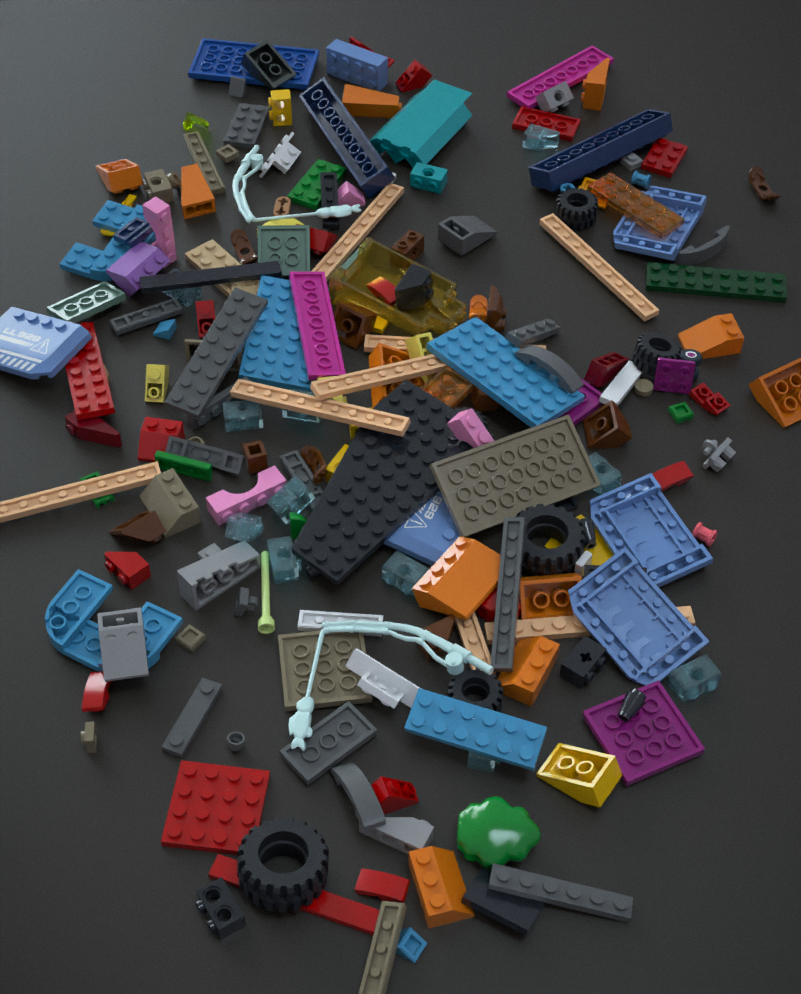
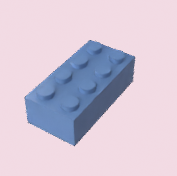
M335 39L326 47L327 74L379 92L388 84V57Z

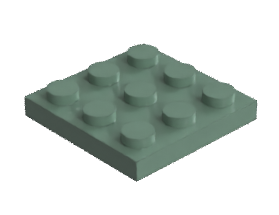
M310 225L258 226V263L279 261L282 277H289L290 272H310Z

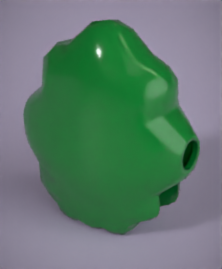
M488 797L480 804L471 803L458 816V849L463 852L467 860L478 861L482 867L491 870L493 863L505 866L509 861L522 862L527 857L529 851L539 843L541 838L540 829L530 819L528 812L523 807H511L502 797Z

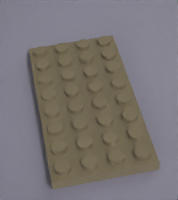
M569 414L431 463L430 469L461 537H468L503 524L504 517H515L517 513L522 510L526 511V508L532 505L533 507H537V504L549 506V504L561 502L601 485Z

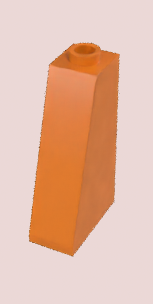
M345 84L342 103L351 116L392 118L402 108V103H399V96Z
M198 164L181 167V204L184 219L216 212L215 198Z

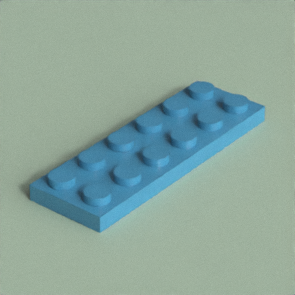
M419 688L404 730L534 771L547 727Z

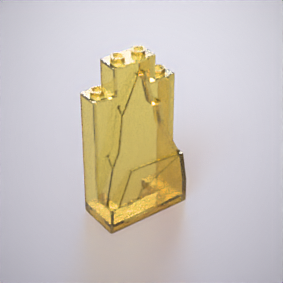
M367 237L359 246L356 261L347 270L339 267L330 277L329 296L331 304L337 306L338 302H344L365 307L414 336L427 333L429 328L443 335L456 328L460 321L463 322L467 315V312H465L467 304L456 299L457 284L432 270L430 271L433 279L434 295L430 300L428 299L425 305L401 311L397 309L396 303L389 306L381 297L376 298L366 285L378 277H382L394 286H397L412 263L427 270L430 269L370 237Z

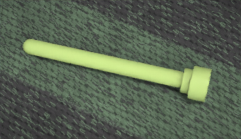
M267 551L261 553L262 616L258 620V631L262 634H270L275 630V621L270 616L269 553Z

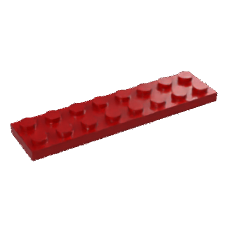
M93 322L79 324L90 332L92 338L65 365L77 421L115 413Z

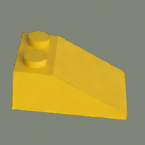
M558 743L536 773L538 778L579 802L596 807L602 806L622 777L620 767L614 755Z

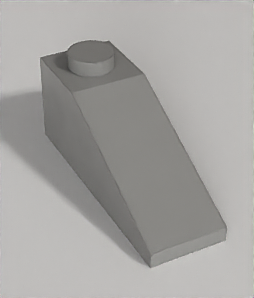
M385 817L386 824L364 830L359 822L360 833L408 855L409 851L429 847L434 838V826H431L425 820H418L414 817Z

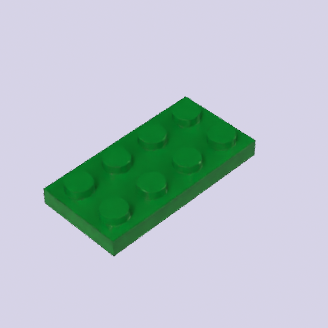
M318 159L287 197L292 203L317 210L321 206L320 172L337 173L338 184L346 175L347 168Z

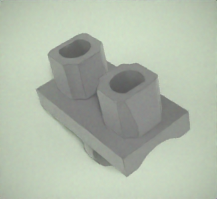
M727 437L719 447L716 440L704 441L702 444L703 454L711 456L703 463L702 467L706 470L710 466L716 472H719L726 464L719 455L728 462L736 453L729 446L732 440Z

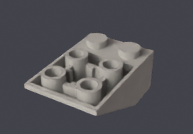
M134 608L97 613L104 681L149 676L142 609Z

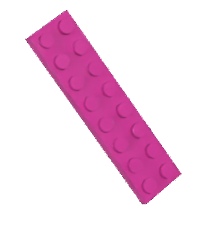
M592 45L509 90L507 98L520 106L533 109L539 105L535 96L565 81L570 88L586 79L587 74L603 60L610 58V66L613 64L614 58Z
M290 272L289 280L308 380H318L317 378L346 374L325 272Z

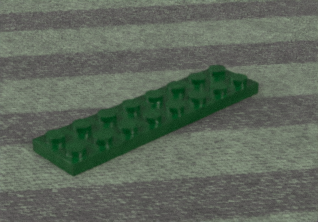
M647 262V291L786 303L787 300L786 274Z

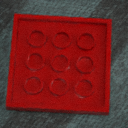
M181 760L161 838V845L238 855V848L243 837L249 834V830L254 826H260L270 780V771Z

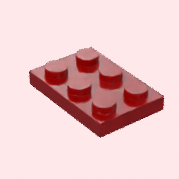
M658 138L642 162L641 169L672 178L687 153L688 146L664 138Z

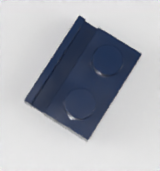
M136 217L113 234L114 241L126 246L130 245L133 248L154 231L147 221Z

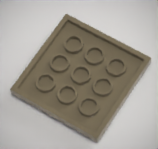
M321 630L278 635L285 712L296 711L297 702L306 696ZM336 632L324 635L310 697L314 700V708L342 706L348 701L351 704L372 702V695L366 694L361 687L357 686L361 676L346 667L350 656L356 648L366 654L363 633Z

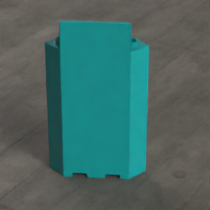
M434 79L424 90L414 95L369 141L378 154L386 151L395 164L403 159H406L412 168H414L417 162L427 164L473 116L464 104L465 100L472 93Z

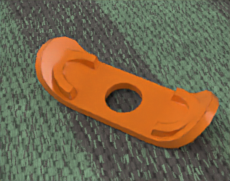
M483 295L472 297L469 320L477 317L483 322H487L488 303Z

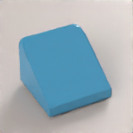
M171 319L160 322L153 336L170 340L177 329L176 320Z
M411 927L401 930L396 953L415 963L428 943Z

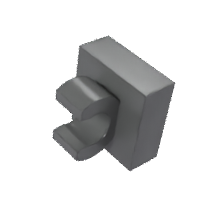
M240 588L235 598L234 616L242 617L245 611L254 612V606H257L258 598L249 596L248 588Z

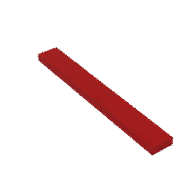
M218 854L208 874L209 878L217 880L222 877L226 884L241 889L237 877V860ZM322 890V894L317 899L313 898V903L306 907L302 905L299 909L370 935L374 934L380 911Z

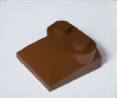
M491 286L487 325L500 334L501 330H505V320L502 319H506L507 308H504L502 297L497 288Z

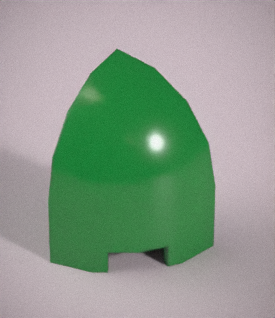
M289 512L291 539H297L307 519L296 512Z

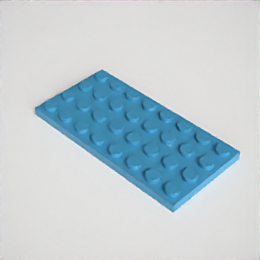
M261 276L257 296L267 299L268 305L246 340L238 379L246 376L252 382L311 393L310 385L313 380H308L290 280Z
M477 317L433 339L426 345V349L531 428L558 418L584 401V394L579 391L570 394L557 385L559 378L537 363L532 362L528 365L515 356V352L520 348Z

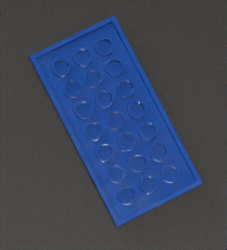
M202 38L189 69L188 77L230 82L231 76L246 79V84L265 85L251 76L241 64L244 53L259 44ZM273 45L297 74L278 87L307 90L319 58V50Z

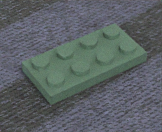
M103 281L46 307L47 314L53 318L77 323L126 300V293Z

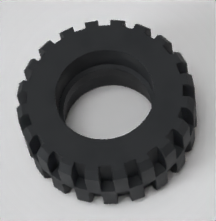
M537 504V507L532 505L527 507L526 511L522 510L517 513L515 517H525L526 520L521 574L526 577L574 572L575 563L584 553L586 532L581 521L578 518L575 519V515L571 511L567 512L565 508L561 506L558 508L553 504H549V506ZM536 537H550L559 541L562 545L547 549L534 545L530 540Z
M280 817L273 818V821L270 822L265 820L260 823L259 827L254 826L251 828L249 834H246L241 840L237 858L238 883L240 888L244 890V895L247 899L251 900L253 898V904L258 907L263 905L265 910L272 912L273 909H277L279 912H286L288 909L296 911L302 905L306 907L313 903V898L317 899L322 894V889L326 886L329 849L325 844L324 837L318 834V830L313 826L308 827L306 822L302 820L297 822L294 821V818L287 817V820H280ZM286 855L298 859L302 862L303 866L291 873H276L267 869L263 863L272 857Z

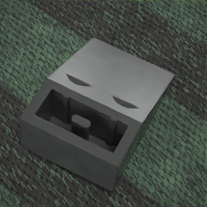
M450 216L438 224V240L460 256H463L498 233L475 216Z

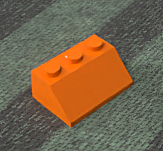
M578 573L521 577L519 596L521 620L574 615L568 590L582 580V576Z
M542 636L519 640L515 646L513 672H501L497 678L502 683L503 695L532 707L558 659L560 644Z
M435 846L409 851L408 865L428 929L474 917L473 908L461 903L467 890L454 851Z

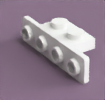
M291 132L289 136L287 134L281 140L282 145L279 143L274 150L276 154L272 152L267 159L269 163L265 162L260 169L262 171L259 175L260 178L264 176L272 164L284 174L289 170L301 153V151L289 143V140L295 134L294 132Z
M356 648L350 656L346 667L361 676L357 686L361 687L366 694L380 699L381 703L388 707L395 708L401 701L412 708L420 687Z

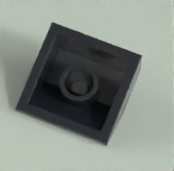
M412 263L394 289L398 311L423 306L428 299L430 300L433 297V279L430 270Z

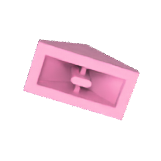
M346 181L338 188L339 206L345 204L351 207L356 204L365 206L364 194L355 186Z

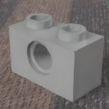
M566 81L535 96L541 111H549L550 113L558 110V106L563 108L570 104L569 100L574 98Z

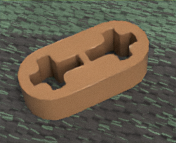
M285 196L277 198L273 215H290L291 200Z

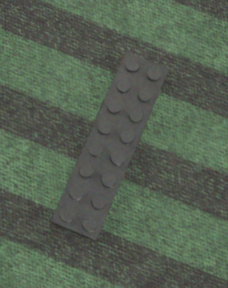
M236 287L233 289L165 400L167 407L200 419L268 305L267 299Z

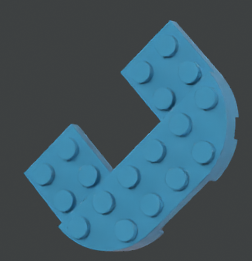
M107 200L92 220L93 226L117 232L136 217L145 220L143 206L137 204L135 208ZM152 232L141 242L153 243L156 241L155 233ZM114 237L103 251L76 242L59 264L60 269L97 281H113L105 271L129 251L131 247L130 245L126 246L114 241Z
M78 569L48 605L45 613L46 629L50 642L56 650L99 672L103 671L98 624L89 619L111 594L113 586ZM147 601L141 609L144 619L149 669L160 659L159 653L183 624V619Z

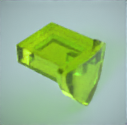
M188 111L183 122V129L187 131L194 123L207 129L210 123Z

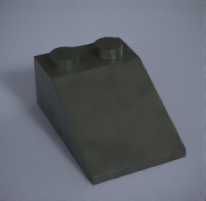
M268 40L244 53L241 62L251 76L271 89L277 88L297 75Z

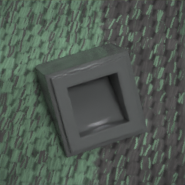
M231 76L229 95L243 98L247 93L246 79Z

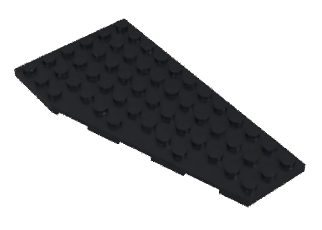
M407 379L372 408L409 417L410 425L404 436L401 437L359 427L292 546V553L337 586L440 491L430 469L431 463L473 449L467 442L457 439L447 425L459 412ZM489 432L491 437L494 439L495 435Z

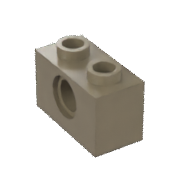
M163 169L144 173L143 187L144 190H147L149 200L156 196L165 203L174 201L172 187Z

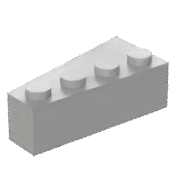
M244 540L177 570L181 596L195 611L261 568L260 554Z

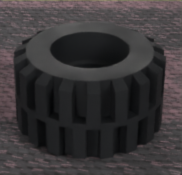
M582 188L566 189V191H562L557 196L555 215L570 229L584 230V228L588 229L594 225L597 217L598 199L593 193Z
M645 333L637 340L632 355V362L638 370L650 376H655L658 358L679 360L682 348L674 339L666 335Z
M467 668L466 672L463 671L458 676H453L452 682L449 683L448 697L500 712L502 709L503 687H501V681L496 680L497 676L495 674L489 675L478 668L476 670ZM470 694H478L485 699L475 702L465 697Z

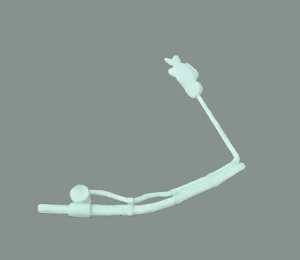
M254 145L252 150L246 154L241 161V166L233 177V195L237 202L238 210L247 223L251 221L261 222L315 215L321 218H340L349 216L352 212L358 213L362 211L359 209L360 204L353 205L352 207L345 204L321 208L312 213L255 218L250 211L244 191L247 185V178L260 170L264 164L263 155L257 154L260 149L258 145ZM251 165V168L253 170L250 171L248 174L244 175L245 171ZM242 180L243 188L239 192L238 185L239 181Z
M349 620L323 622L321 624L323 629L319 634L306 696L297 702V712L289 719V735H294L295 737L291 743V749L300 747L304 751L306 749L304 739L312 735L310 724L314 700L310 697L325 634L336 632L392 635L407 642H416L422 645L435 661L447 667V671L452 675H458L463 672L464 663H470L489 675L493 673L494 667L473 656L472 652L456 643L452 644L419 627L388 621ZM391 630L411 633L417 635L418 637H408L400 635ZM424 641L449 653L445 660L437 656Z

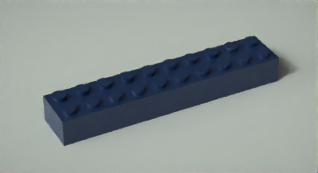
M324 77L299 95L369 198L396 179Z
M647 109L528 167L532 186L546 189L550 192L557 191L562 184H571L572 181L581 179L584 175L593 173L596 169L605 167L608 163L617 161L620 157L629 155L632 151L641 149L644 145L667 136L668 133L673 131L671 113Z

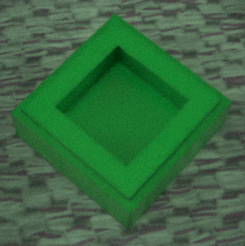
M686 402L668 407V412L676 423L694 418V413Z

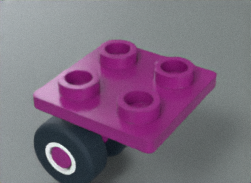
M686 349L681 351L679 360L658 358L653 390L689 394L692 381L699 377L700 370L698 366L702 361L701 353L693 349Z

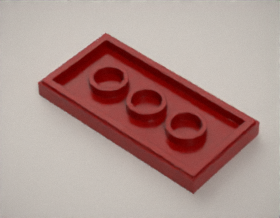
M521 106L512 123V129L572 142L581 124V119Z

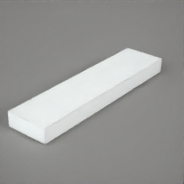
M628 361L601 394L599 402L607 404L612 400L618 406L635 385V382L643 375V372L638 370L632 361Z
M300 610L298 631H320L323 629L321 626L323 622L349 620L383 622V615ZM363 633L364 636L382 637V634Z

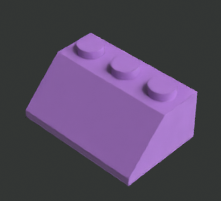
M140 242L127 251L105 272L130 298L141 288L139 277L155 275L170 260L158 247Z

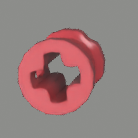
M701 522L695 526L692 532L694 538L705 542L708 547L713 544L718 534V531H712L704 527Z

